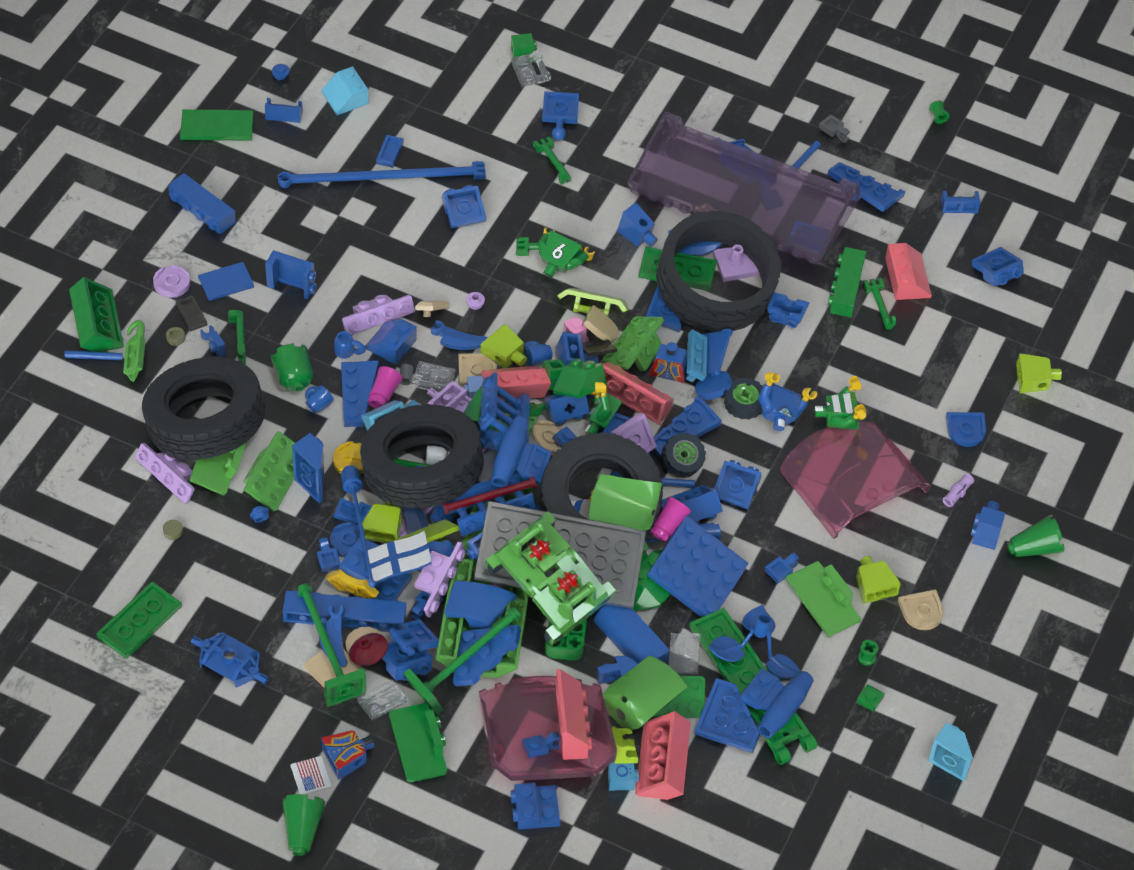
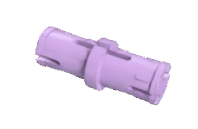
M964 474L958 483H954L951 486V491L943 498V503L948 507H953L955 502L960 497H963L966 494V490L974 483V478L970 474Z

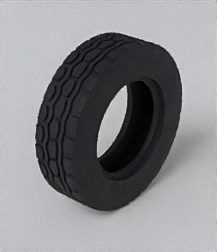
M213 356L182 362L160 374L150 384L144 394L142 413L150 439L158 449L173 457L198 460L226 454L250 440L263 422L265 403L259 380L252 369L234 359ZM223 396L231 399L230 404L225 409L206 418L183 419L176 416L183 406L199 398Z
M421 404L395 410L383 416L369 428L363 437L360 447L362 467L368 487L383 501L400 507L426 508L450 502L463 495L476 483L484 466L480 432L477 425L465 413L444 405ZM422 444L442 445L451 450L445 459L424 467H405L393 461L400 452Z
M610 433L581 435L561 446V449H558L553 454L552 459L549 460L545 467L540 490L541 511L589 520L574 508L568 493L573 480L579 474L589 469L606 468L619 473L624 478L662 483L661 474L658 467L655 466L652 457L646 453L647 451L628 438L625 439L623 436ZM663 484L656 512L655 510L652 511L654 519L651 529L654 527L653 524L657 520L660 513L663 498ZM651 529L645 530V539L650 534Z

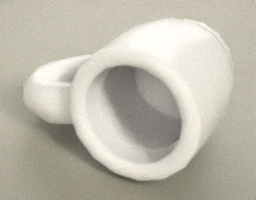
M427 446L426 464L432 465L439 460L445 459L450 454V450L444 447Z

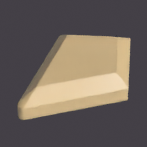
M444 300L421 301L415 306V310H423V317H431V311L449 308V303Z

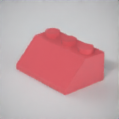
M907 243L888 244L885 259L895 300L931 298L932 295L921 253Z
M536 366L481 371L483 379L487 376L490 377L496 372L498 374L497 385L515 398H519L523 393L527 394L530 399L543 398L551 384L545 368ZM497 394V396H498L500 399H502L503 401H506L505 399H503L501 396H499V395Z

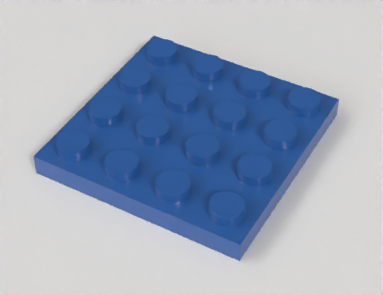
M687 516L675 530L646 575L700 617H704L722 607L749 563Z

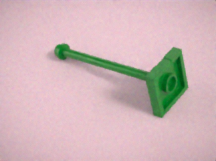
M305 583L298 587L297 593L299 597H303L336 675V678L324 681V695L327 707L366 695V673L364 669L344 675L311 596L313 589L309 584Z
M514 607L508 609V615L428 683L425 682L423 684L410 668L403 673L414 690L434 710L437 716L444 710L432 694L434 692L433 689L513 620L519 621L521 615Z

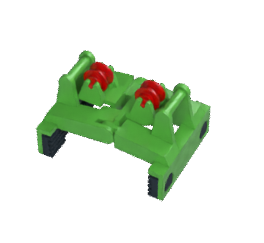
M548 511L487 558L484 567L492 576L504 567L523 590L533 598V602L552 624L546 630L544 638L553 646L612 599L616 590L609 581L603 585L599 582L575 550L570 548L571 546L554 529L556 519ZM536 539V541L532 545L530 544L529 547L522 552L523 547L529 544L532 540ZM522 554H523V556L529 561V563L534 567V569H533V568L528 564V562L522 557ZM553 568H556L557 571L549 578L545 576ZM586 597V600L573 610V607Z

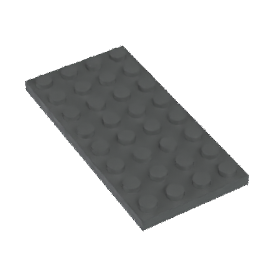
M489 501L474 579L522 588L504 567L492 576L484 567L485 561L546 512ZM550 513L556 519L554 529L571 546L570 548L575 550L599 582L603 585L609 581L616 591L613 598L605 604L633 609L646 531ZM536 539L532 540L529 544L523 547L522 552L525 549H527L530 544L532 545L536 541ZM522 554V557H523V558L528 562V564L534 569V567L529 563V561H528V560L523 556V554ZM553 568L545 576L549 578L557 569Z

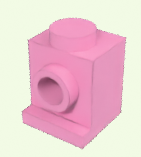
M575 316L564 322L563 332L580 334L582 344L589 341V338L586 336L587 328L583 325L584 322L580 318Z

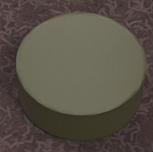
M172 327L166 332V340L170 345H181L185 341V332L179 327Z
M178 520L165 522L163 525L164 536L170 540L180 538L183 534L181 522Z

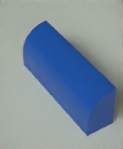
M605 604L596 614L594 622L624 656L633 659L637 664L649 655L664 663L669 661L670 650L633 609Z

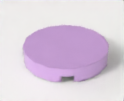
M170 265L167 268L162 267L153 277L154 288L157 293L164 297L173 298L181 296L190 287L189 273L184 268L176 265Z

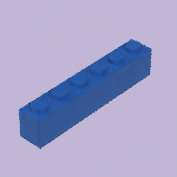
M297 590L286 591L283 605V622L314 625L304 598L299 597ZM318 592L311 593L323 623L328 622L331 617L329 607L333 606L335 613H338L340 605L344 606L346 610L342 620V628L358 629L360 627H371L378 631L389 632L392 628L396 630L402 629V624L406 620V602L398 600L387 601L378 598L367 599L358 596L346 597L338 594L326 595Z

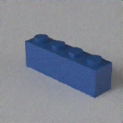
M185 173L168 184L171 200L179 203L186 211L195 215L199 221L207 224L211 230L222 234L236 223L234 209Z

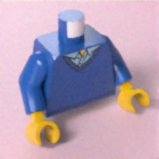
M767 372L765 374L767 383H764L758 400L762 407L763 417L774 422L773 429L775 431H783L786 425L797 420L808 405L807 401L815 399L817 392L813 391L809 396L811 388H805L802 392L803 398L801 399L800 394L775 384L780 380L779 374Z

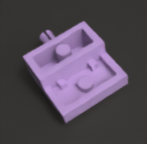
M454 381L450 382L439 393L433 388H430L427 392L432 397L427 404L444 405L464 412L471 400L467 396V391Z

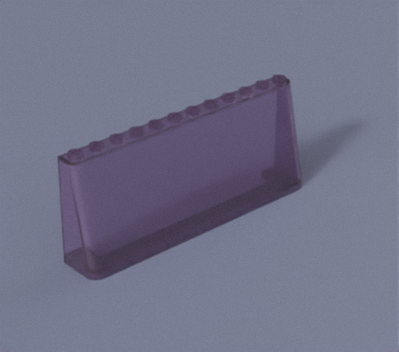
M666 111L627 182L633 194H641L653 202L659 201L668 208H677L684 214H696L704 211H725L734 213L736 216L745 217L762 228V231L769 235L777 250L782 252L788 251L793 256L806 258L813 264L824 261L861 198L858 183L842 178L840 184L684 126L680 116Z

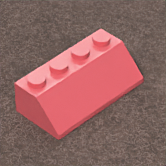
M610 362L603 363L607 384L606 393L620 400L622 404L634 411L645 414L646 418L660 425L671 411L674 399L668 394L655 389L652 385L641 381L635 375L622 370L621 367Z
M556 669V700L563 760L588 758V750H592L591 737H587V734H590L589 721H585V718H588L587 705L583 706V702H586V690H582L579 680L561 669Z
M675 711L649 720L643 725L638 768L639 781L636 785L637 796L668 800L684 793L691 722Z

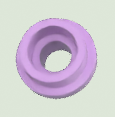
M472 292L466 297L467 305L474 310L480 309L485 302L484 296L479 292Z

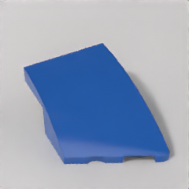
M455 581L445 614L446 617L466 618L470 628H490L496 618L504 613L506 605L511 600H516V595L510 591L487 584Z

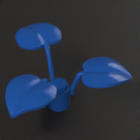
M763 605L752 609L743 617L742 623L750 632L741 644L738 645L737 641L733 638L721 636L714 639L709 646L712 653L720 659L734 662L744 657V652L741 648L745 646L753 633L759 638L767 636L768 658L770 659L766 664L767 670L782 679L794 678L801 672L798 666L787 656L782 654L772 656L771 635L776 625Z

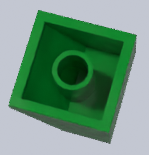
M580 358L571 360V363L563 366L553 393L573 398H582L595 391L596 382H603L607 386L603 364L595 363V361H582Z

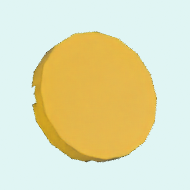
M345 442L335 449L333 465L339 473L349 465L355 466L360 471V475L364 473L360 455L361 443Z

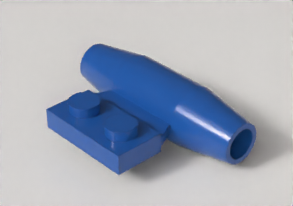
M517 416L513 419L503 436L496 455L492 483L497 487H506L515 471L524 480H529L530 477L534 476L536 486H539L545 467L549 462L551 451L537 444H526L529 421L522 416Z
M764 669L759 671L741 694L740 700L756 710H766L758 726V731L762 736L771 738L789 722L804 702L814 679L808 672L801 671L784 686L775 675Z

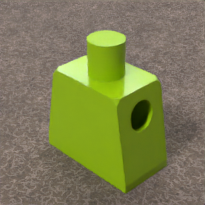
M505 323L481 343L480 354L487 355L489 359L503 368L509 367L513 362L523 366L527 360V357L523 355V341Z
M1019 354L1016 368L1020 393L1049 390L1052 380H1061V369H1051L1049 358Z
M385 502V505L374 504L362 522L365 539L389 543L400 538L402 527L401 509Z
M871 556L863 557L860 560L862 566L858 567L856 576L862 603L865 604L898 595L901 584L887 563L883 560L873 562Z

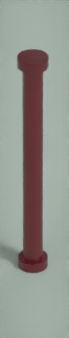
M533 476L523 482L449 504L446 502L442 504L445 514H450L449 511L530 487L534 489L537 486Z

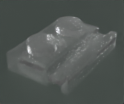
M419 361L412 380V387L426 390L433 388L440 392L453 381L456 369Z
M671 633L669 666L674 671H679L680 674H698L701 647L700 633Z
M392 679L357 697L358 704L362 706V709L372 720L408 702L407 696L397 684H394Z

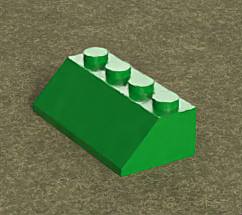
M83 277L69 289L80 347L92 352L123 348L124 343L113 290Z

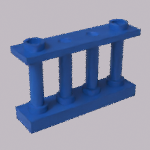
M494 372L482 382L480 429L484 431L489 425H492L505 434L508 427L498 421L496 417L509 426L517 416H522L529 421L530 397L525 393L519 398L512 396L497 385L498 374ZM497 394H498L499 396H501L503 399H505L506 401H508V402L511 404V406H510L509 404H507L505 401H503L502 399H500V398L497 396ZM496 406L500 407L501 409H503L505 412H507V413L510 414L511 416L509 417V416L506 415L504 412H502L501 410H499ZM528 427V433H527L526 444L529 442V427Z
M517 471L514 472L506 486L523 482ZM492 479L473 485L463 495L447 502V504L502 487L495 486L492 483ZM520 490L513 492L516 499L505 502L503 496L449 512L450 514L459 513L461 517L457 519L461 536H465L484 528L487 512L485 502L495 499L497 503L536 510L532 493L524 495ZM474 506L478 507L479 511L470 515L465 510Z

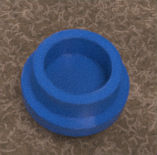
M277 64L272 68V74L276 79L284 80L289 75V67L285 64Z
M258 506L250 514L251 519L255 523H259L269 518V509Z

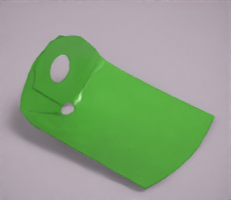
M600 474L591 498L589 520L639 530H649L654 519L652 511L655 510L656 512L663 483Z
M649 655L608 686L603 693V698L614 720L621 727L634 730L640 728L688 686L670 666ZM622 696L627 698L626 703L621 700ZM617 709H621L624 712L625 720L618 717Z

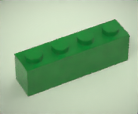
M845 247L844 253L839 254L838 264H840V267H836L834 278H837V281L833 280L831 288L834 295L830 294L828 305L831 306L830 313L852 317L866 251Z

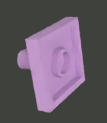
M741 245L713 251V256L717 260L716 264L723 282L758 276L759 271L757 267L743 253Z
M643 413L637 414L611 432L612 435H620L625 439L628 438L647 451L646 453L657 447L646 416Z

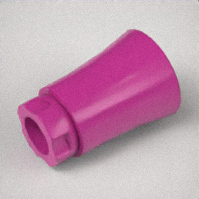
M380 367L373 388L369 393L368 405L376 409L387 404L396 388L403 381L402 375L390 367Z
M668 497L650 533L659 540L667 542L682 521L691 513V510L680 501Z

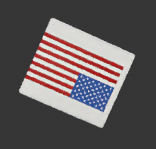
M321 756L290 765L300 794L331 787Z

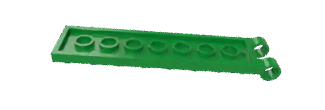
M725 608L690 622L689 628L725 681L736 684L740 696L761 669L767 671L748 642L741 648L744 652V657L739 661H725L712 653L709 646L718 637L727 636L737 641L738 645L745 639ZM746 704L758 728L766 710H756ZM796 712L789 722L771 738L763 736L773 751L779 765L791 761L790 753L784 745L798 738L806 753L817 749V742L814 736L809 732Z

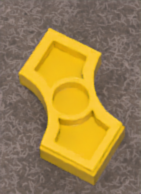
M341 570L331 572L326 577L339 592H349L367 599L376 598L379 593L374 587L368 585L369 582L366 579H355Z

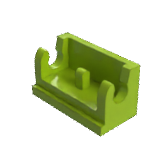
M612 727L611 746L615 764L638 763L634 739L622 738L624 734H632V730L629 728Z

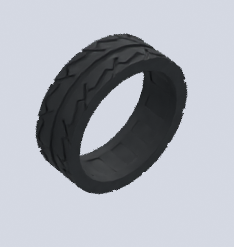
M704 211L692 214L671 229L665 240L656 272L657 287L660 288V295L669 309L674 311V314L684 322L692 326L701 327L703 330L722 332L723 329H731L732 331L743 329L755 323L766 312L779 282L778 278H780L781 273L780 256L777 254L778 250L769 235L762 231L761 227L745 217L736 216L734 213L725 211ZM703 241L725 243L732 247L734 245H741L743 253L752 260L760 273L762 289L747 299L735 302H721L706 298L692 290L682 280L676 269L674 256L684 247Z

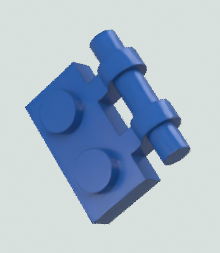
M420 619L403 623L400 630L392 628L389 631L393 642L399 644L401 651L409 656L414 655L415 650L413 648H418L421 652L438 647L439 640Z

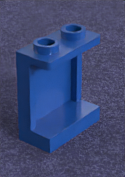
M273 250L265 263L267 287L274 289L279 281L304 289V298L309 299L310 295L315 293L317 287L314 263Z

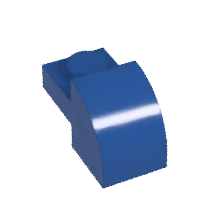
M615 656L614 664H604L597 668L598 684L616 681L638 664L629 657Z

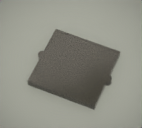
M601 339L582 342L583 353L587 356L617 352V348L608 340Z

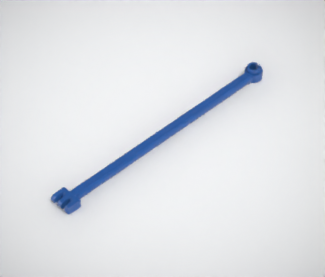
M476 161L472 162V166L315 174L281 172L278 175V184L282 188H288L294 183L473 175L474 180L485 179L486 173L484 162Z

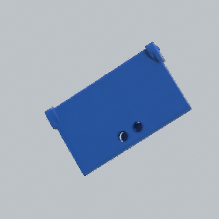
M731 329L703 334L707 337L706 376H720L730 336L733 333Z

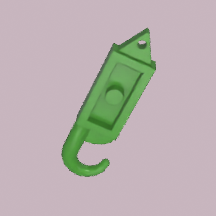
M141 320L134 321L127 330V335H130L131 331L137 327V334L126 343L123 373L132 382L135 381L139 371L143 370L145 325Z

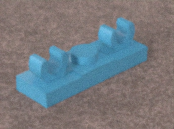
M691 330L688 333L686 372L689 375L686 379L691 382L696 378L703 381L706 378L707 337Z

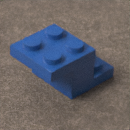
M360 536L340 563L339 569L357 579H366L369 582L370 579ZM366 539L368 550L379 546ZM404 573L376 583L374 588L379 591L376 598L387 601L397 600L412 580V575Z

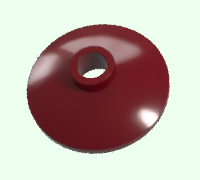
M379 633L363 635L350 647L349 657L358 666L372 665L386 654L388 642Z

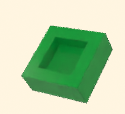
M867 684L857 698V703L875 712L885 693Z

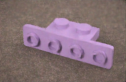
M379 295L371 301L359 302L358 305L353 306L354 314L342 318L344 330L352 335L387 321L403 317L415 312L412 297L406 295L392 300L387 295Z
M142 443L136 454V460L183 503H189L194 487L187 481L190 480L193 470L178 457L170 456L164 452L156 454L147 444Z
M457 542L450 557L431 551L432 564L422 569L414 584L415 588L431 594L424 607L425 614L429 618L433 612L435 613L438 610L439 600L442 595L446 594L450 578H454L457 571L456 566L465 556L462 542Z

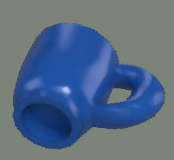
M339 332L334 340V353L339 358L347 359L353 356V354L361 355L366 351V347L360 341L353 340L349 332Z
M528 341L524 345L527 362L530 366L543 364L544 360H552L553 358L550 345L540 344L536 341Z
M321 385L318 388L312 386L305 392L307 400L305 403L313 413L324 410L334 401L331 393Z

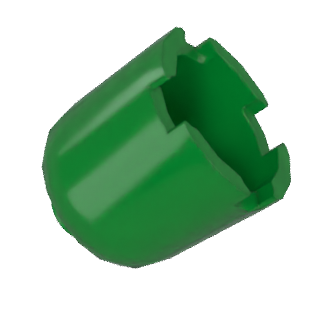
M294 343L283 345L276 349L277 353L275 355H271L278 383L285 390L302 391L313 379L308 349L303 344H301V347H295Z

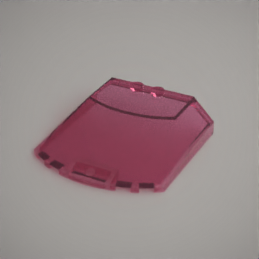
M859 422L858 429L832 427L822 429L796 445L780 467L781 473L833 539L838 537L839 532L853 518L913 488L919 487L925 493L930 490V484L874 422Z
M556 676L512 679V683L502 685L499 682L495 684V688L480 690L479 699L491 766L511 781L596 776L616 760L617 747L601 685L593 683L590 686L582 684V680L577 679L581 682L582 690H586V702H583V706L587 705L588 718H585V721H589L590 734H587V737H591L592 750H588V758L563 760L561 738L557 740L560 748L549 749L547 755L528 758L522 746V739L538 735L546 738L552 732H558L560 736L556 700Z

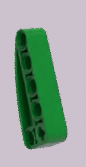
M581 600L579 603H577L573 607V610L581 603H583L585 600ZM587 618L554 645L557 646H551L546 640V655L553 659L579 660L583 656ZM550 621L548 624V628L552 626Z

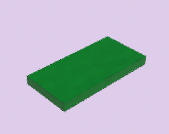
M182 109L181 140L252 141L253 110Z
M645 246L638 278L657 281L656 272L662 249ZM677 253L674 256V262L682 280L690 288L710 291L717 260Z
M152 581L100 629L96 636L127 659L182 607V603Z

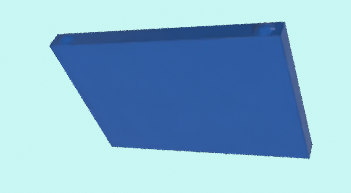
M243 262L198 275L208 301L254 288L252 279Z

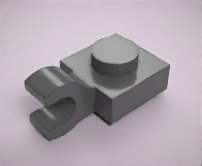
M829 115L819 123V129L831 137L836 134L843 143L849 140L847 135L850 131L844 128V123L836 117Z

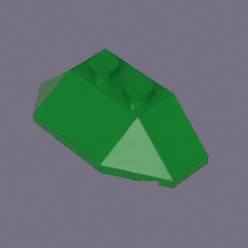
M663 549L652 551L640 564L633 610L636 613L660 607L671 595L646 575Z

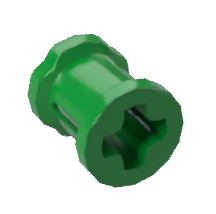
M941 100L930 104L929 110L934 114L936 123L941 124L949 119L950 115L945 111L944 103Z
M872 640L862 642L861 651L858 655V660L861 664L870 666L875 663L876 654L879 649L876 642Z

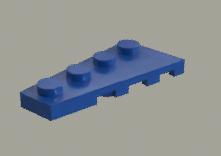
M838 162L828 170L827 175L882 212L905 195V191L901 189L899 191L891 188L892 185L888 183L883 185L876 182L874 177L870 175L863 176L859 170L841 162Z
M379 361L341 362L344 427L364 426L361 415L367 413L369 403L367 400L376 379Z
M698 395L691 405H687L683 412L671 421L670 425L664 427L654 437L657 447L653 449V452L661 459L663 446L673 435L689 433L698 438L720 426L722 420Z

